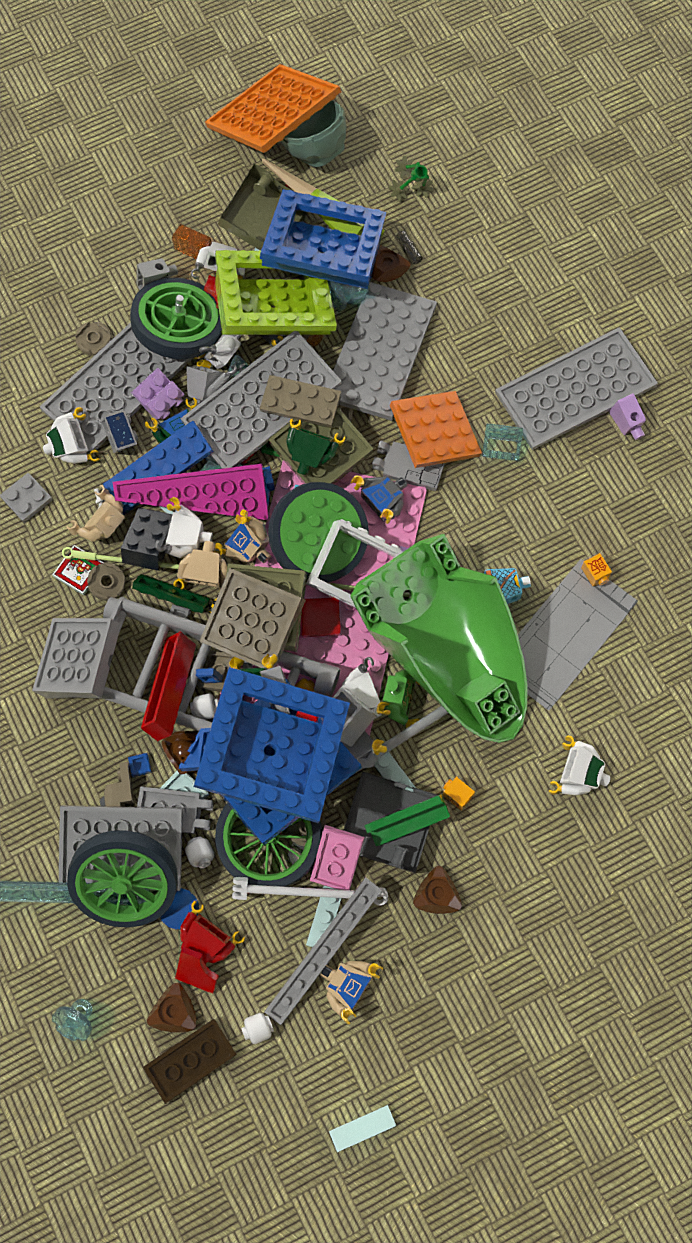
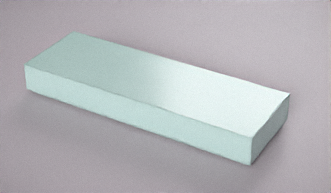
M387 1105L329 1131L336 1151L339 1152L393 1128L396 1124Z

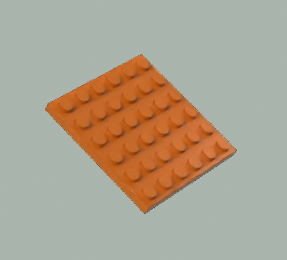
M279 64L205 121V124L211 130L265 153L277 142L282 141L291 131L296 130L300 124L309 120L324 105L334 100L341 93V89L338 85Z

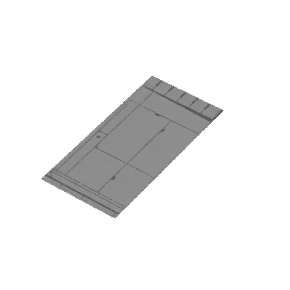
M582 559L579 560L518 634L525 663L528 685L527 694L547 710L553 707L638 602V600L610 580L604 585L599 586L597 584L593 587L581 569L584 562Z

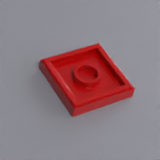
M334 597L306 599L301 613L302 637L341 636L338 599Z

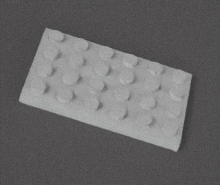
M60 806L58 888H68L69 864L81 844L103 832L126 830L149 836L168 850L177 867V890L180 891L183 808ZM114 853L121 866L126 853ZM106 854L98 857L112 866ZM128 854L131 857V868L140 857ZM147 861L137 871L154 866ZM91 863L86 867V869L101 871ZM160 875L147 878L161 881ZM85 878L86 884L99 881Z

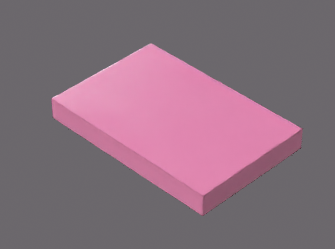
M325 825L310 881L338 890H350L364 837Z

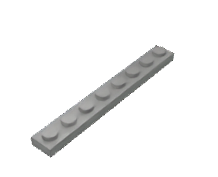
M364 878L264 1012L280 1025L284 1022L381 893L382 889L368 878Z

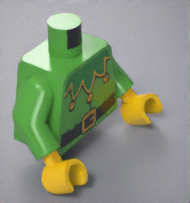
M399 670L394 676H388L383 702L389 703V705L385 706L386 710L391 711L388 715L389 718L402 725L406 724V728L419 721L418 718L408 719L416 680L406 670Z

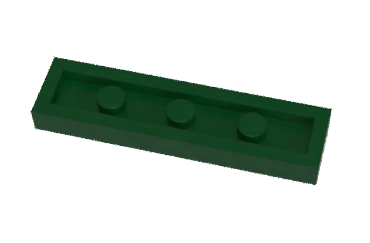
M142 574L136 578L132 589L140 593L149 594L159 600H165L174 603L176 606H182L202 614L210 603V598Z

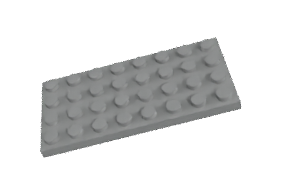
M369 282L368 289L364 294L333 370L342 381V385L335 389L342 393L339 405L393 420L394 415L390 408L391 401L400 400L435 311L436 301Z
M129 323L40 406V409L50 419L55 421L59 416L70 412L73 414L77 407L83 408V411L79 412L78 415L86 414V419L78 420L88 452L90 453L92 450H97L108 439L101 421L104 415L124 409L125 413H128L131 418L142 407L131 392L156 368H159L171 380L193 358L172 359L153 353L137 340L132 331L131 323Z
M619 327L497 388L495 394L530 448L534 450L610 411L618 400L634 393L635 397H638L657 387L658 383Z
M293 331L180 418L184 425H187L192 420L195 421L214 451L210 454L211 457L222 469L237 467L269 442V438L290 422L291 418L260 411L269 375L330 389H337L342 385L341 379L298 331Z

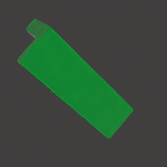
M442 794L364 826L367 833H371L375 845L379 846L450 817V813Z

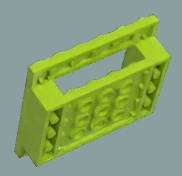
M215 250L217 266L215 285L222 335H289L293 331H298L300 335H330L331 331H336L337 324L327 280L307 275L304 276V280L238 279L236 268H271L262 266V259H260L261 250Z

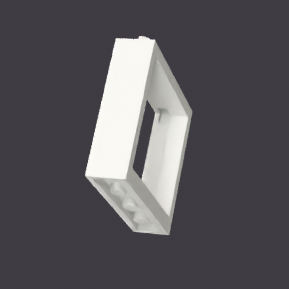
M341 519V521L333 522L306 584L356 608L350 597L351 594L318 579L338 531L340 530L393 558L401 554L402 551L397 545L391 544L390 546L385 543V539L379 536L372 537L368 535L369 532L360 527L356 529L351 526V522Z

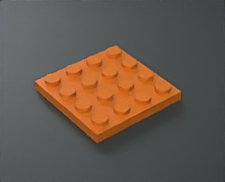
M456 391L391 401L390 408L415 468L480 457L482 454Z

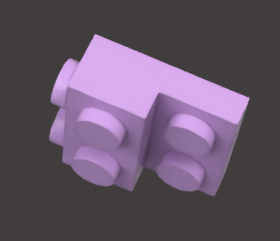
M156 368L131 392L156 420L166 418L170 414L169 409L172 406L177 407L183 401L181 397L185 395L159 368Z

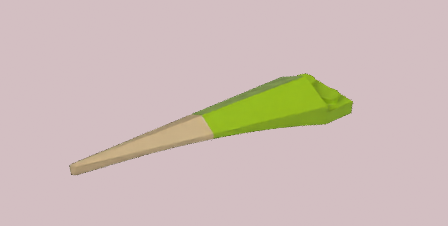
M262 158V163L294 192L338 201ZM318 214L333 230L362 235L365 224ZM382 229L381 237L384 235V229Z

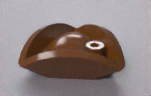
M379 245L371 277L379 282L396 280L406 273L411 263L389 248Z
M177 731L172 733L170 737L164 738L161 742L166 756L180 774L188 772L181 771L179 765L180 763L184 764L189 756L188 749L195 742L198 734L196 732Z
M436 866L425 877L413 900V904L417 909L428 913H452L460 910L462 907L459 893L452 879L442 866Z
M173 983L152 1008L147 1017V1024L150 1027L174 1033L189 1032L196 1027V1014L187 992L179 983Z

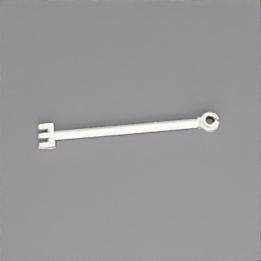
M234 877L233 883L236 885H233V891L235 892L232 893V898L246 900L247 893L349 899L354 891L247 885V877ZM379 887L382 891L378 897L382 896L383 899L377 900L376 898L374 903L376 905H384L388 901V893L385 888Z

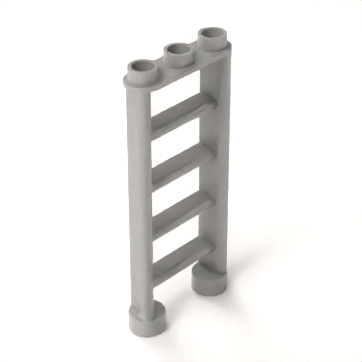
M110 597L105 605L103 618H112L121 624L120 629L125 617L160 627L133 694L129 695L108 687H104L102 699L145 713L148 701L141 698L168 631L175 633L181 631L187 637L200 641L206 625L128 600L125 597L120 599ZM204 643L201 645L184 688L178 716L175 721L176 724L197 731L201 728H211L212 722L185 714L199 679L196 676V669H203L211 646ZM286 651L282 652L277 664L281 668L290 670L287 680L292 686H295L299 674L316 679L315 693L332 697L339 679L340 668ZM244 661L242 669L252 668L253 664Z

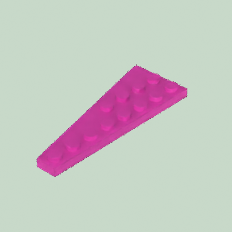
M262 464L113 482L115 501L167 507V504L174 506V503L169 499L176 497L179 499L180 505L192 511L236 516L237 514L240 515L241 510L245 509L248 512V516H253L256 519H269Z

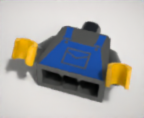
M359 475L354 476L351 480V483L356 484L354 489L359 490L360 487L362 488L361 497L383 522L386 520V523L389 524L392 519L400 516L404 505L402 490L407 487V483L402 477L393 482L388 476L362 478Z

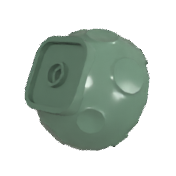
M333 100L328 102L320 111L314 113L309 120L304 121L296 130L286 135L281 143L293 157L300 159L304 163L313 167L326 165L342 153L345 148L344 141L347 125L343 108Z

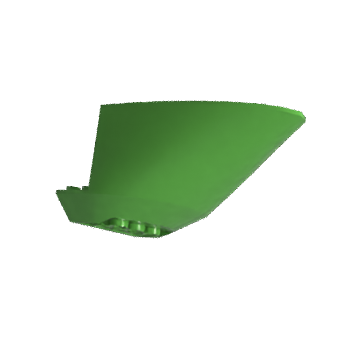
M441 534L417 542L356 584L350 597L375 641L464 728L485 740L500 743L515 738L523 726L527 710L528 685L517 630L496 577L461 567L445 534ZM409 590L410 596L404 600L403 593Z

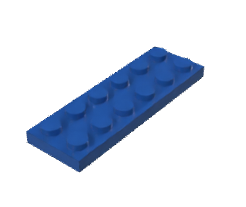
M192 420L103 485L114 496L113 482L182 474L214 451L195 421ZM121 501L123 504V512L121 514L125 515L138 506L139 503Z

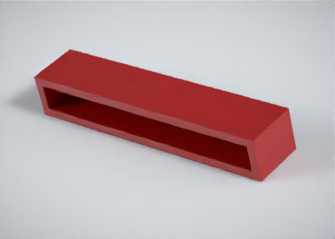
M181 631L166 639L141 725V729L156 741L168 738L174 732L175 721L194 657L196 644Z

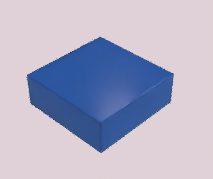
M270 466L264 467L263 473L267 488L270 491H274L275 487Z
M196 669V676L204 683L222 682L223 675L216 669Z
M148 753L128 757L132 777L152 773Z

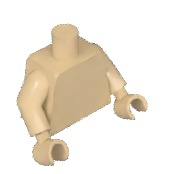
M100 485L103 489L102 492L97 493L95 491V494L105 501L84 527L80 528L77 522L72 520L70 522L73 527H67L71 535L79 534L80 537L91 542L108 538L125 518L121 514L123 512V504L121 501H115V497L104 486Z

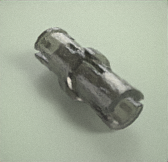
M400 231L396 238L402 245V250L408 254L413 264L420 263L423 257L416 249L415 242L410 240L405 231Z

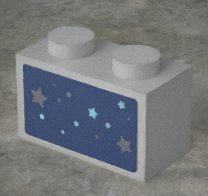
M124 409L104 415L101 418L113 453L134 447L137 444L138 437L135 430L132 431L130 415L125 413Z

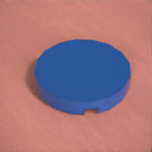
M180 888V891L177 890L171 906L160 917L162 922L169 928L180 930L181 924L188 912L192 911L191 905L193 901H197L194 909L199 910L196 896Z

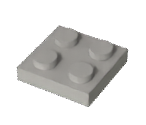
M29 473L0 494V498L23 523L53 500Z

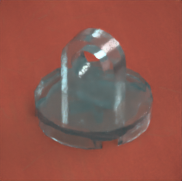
M78 999L71 1007H59L52 1015V1022L56 1023L55 1028L57 1031L72 1041L77 1039L85 1041L92 1032V1026L88 1020L92 1013V1005L85 999ZM76 1007H83L86 1010V1014L77 1011Z

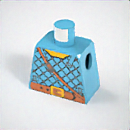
M515 568L487 569L484 574L497 578L507 604L521 599L522 589L531 587L529 576L518 578Z

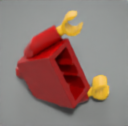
M193 901L191 905L192 911L188 912L180 927V940L183 942L181 950L183 947L203 954L205 964L207 962L213 964L226 959L236 948L235 945L242 943L245 937L239 942L236 941L235 935L239 931L234 932L232 937L228 936L200 915L204 910V905L201 906V909L195 910L194 906L197 901Z

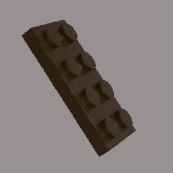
M212 1019L143 1066V1069L164 1104H167L237 1054L216 1020Z

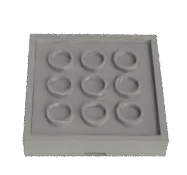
M53 618L32 691L47 699L67 697L102 698L121 624L112 618Z

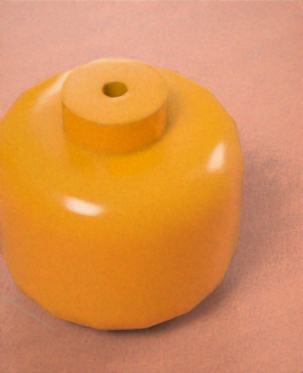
M303 678L295 684V687L314 692L313 687L315 684L312 680Z

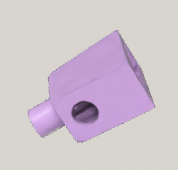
M634 393L618 400L609 413L622 434L626 435L631 432L635 440L645 436L641 426L646 421V418Z

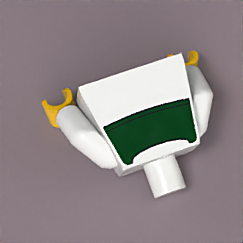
M77 407L73 414L70 412L55 419L51 430L46 434L48 444L43 446L45 454H53L54 458H61L62 461L73 464L87 462L89 459L93 462L100 460V458H92L94 453H99L97 450H92L90 454H86L88 448L78 420L86 419V414L78 415L79 412L83 411V408Z
M566 736L565 740L570 741L571 744L562 743V747L565 750H570L560 781L563 785L560 786L555 781L550 782V785H556L558 788L555 791L549 790V793L556 795L560 791L562 794L581 795L589 793L592 789H597L599 784L607 786L610 782V776L603 773L605 762L600 759L595 748L581 741L574 742L572 736Z

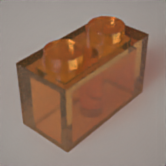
M182 224L178 226L172 236L174 249L197 259L200 249L212 244L210 237Z

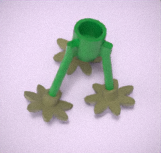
M405 155L402 161L396 160L400 167H397L395 171L401 172L400 178H403L406 174L410 179L404 184L402 181L397 184L393 180V186H388L393 191L391 197L397 195L399 202L401 197L407 199L404 192H407L408 189L405 187L412 181H415L417 185L412 186V189L418 190L416 195L420 196L423 192V195L427 198V191H434L430 187L433 181H427L429 179L427 168L424 165H420L419 162L412 164L413 159L407 161Z

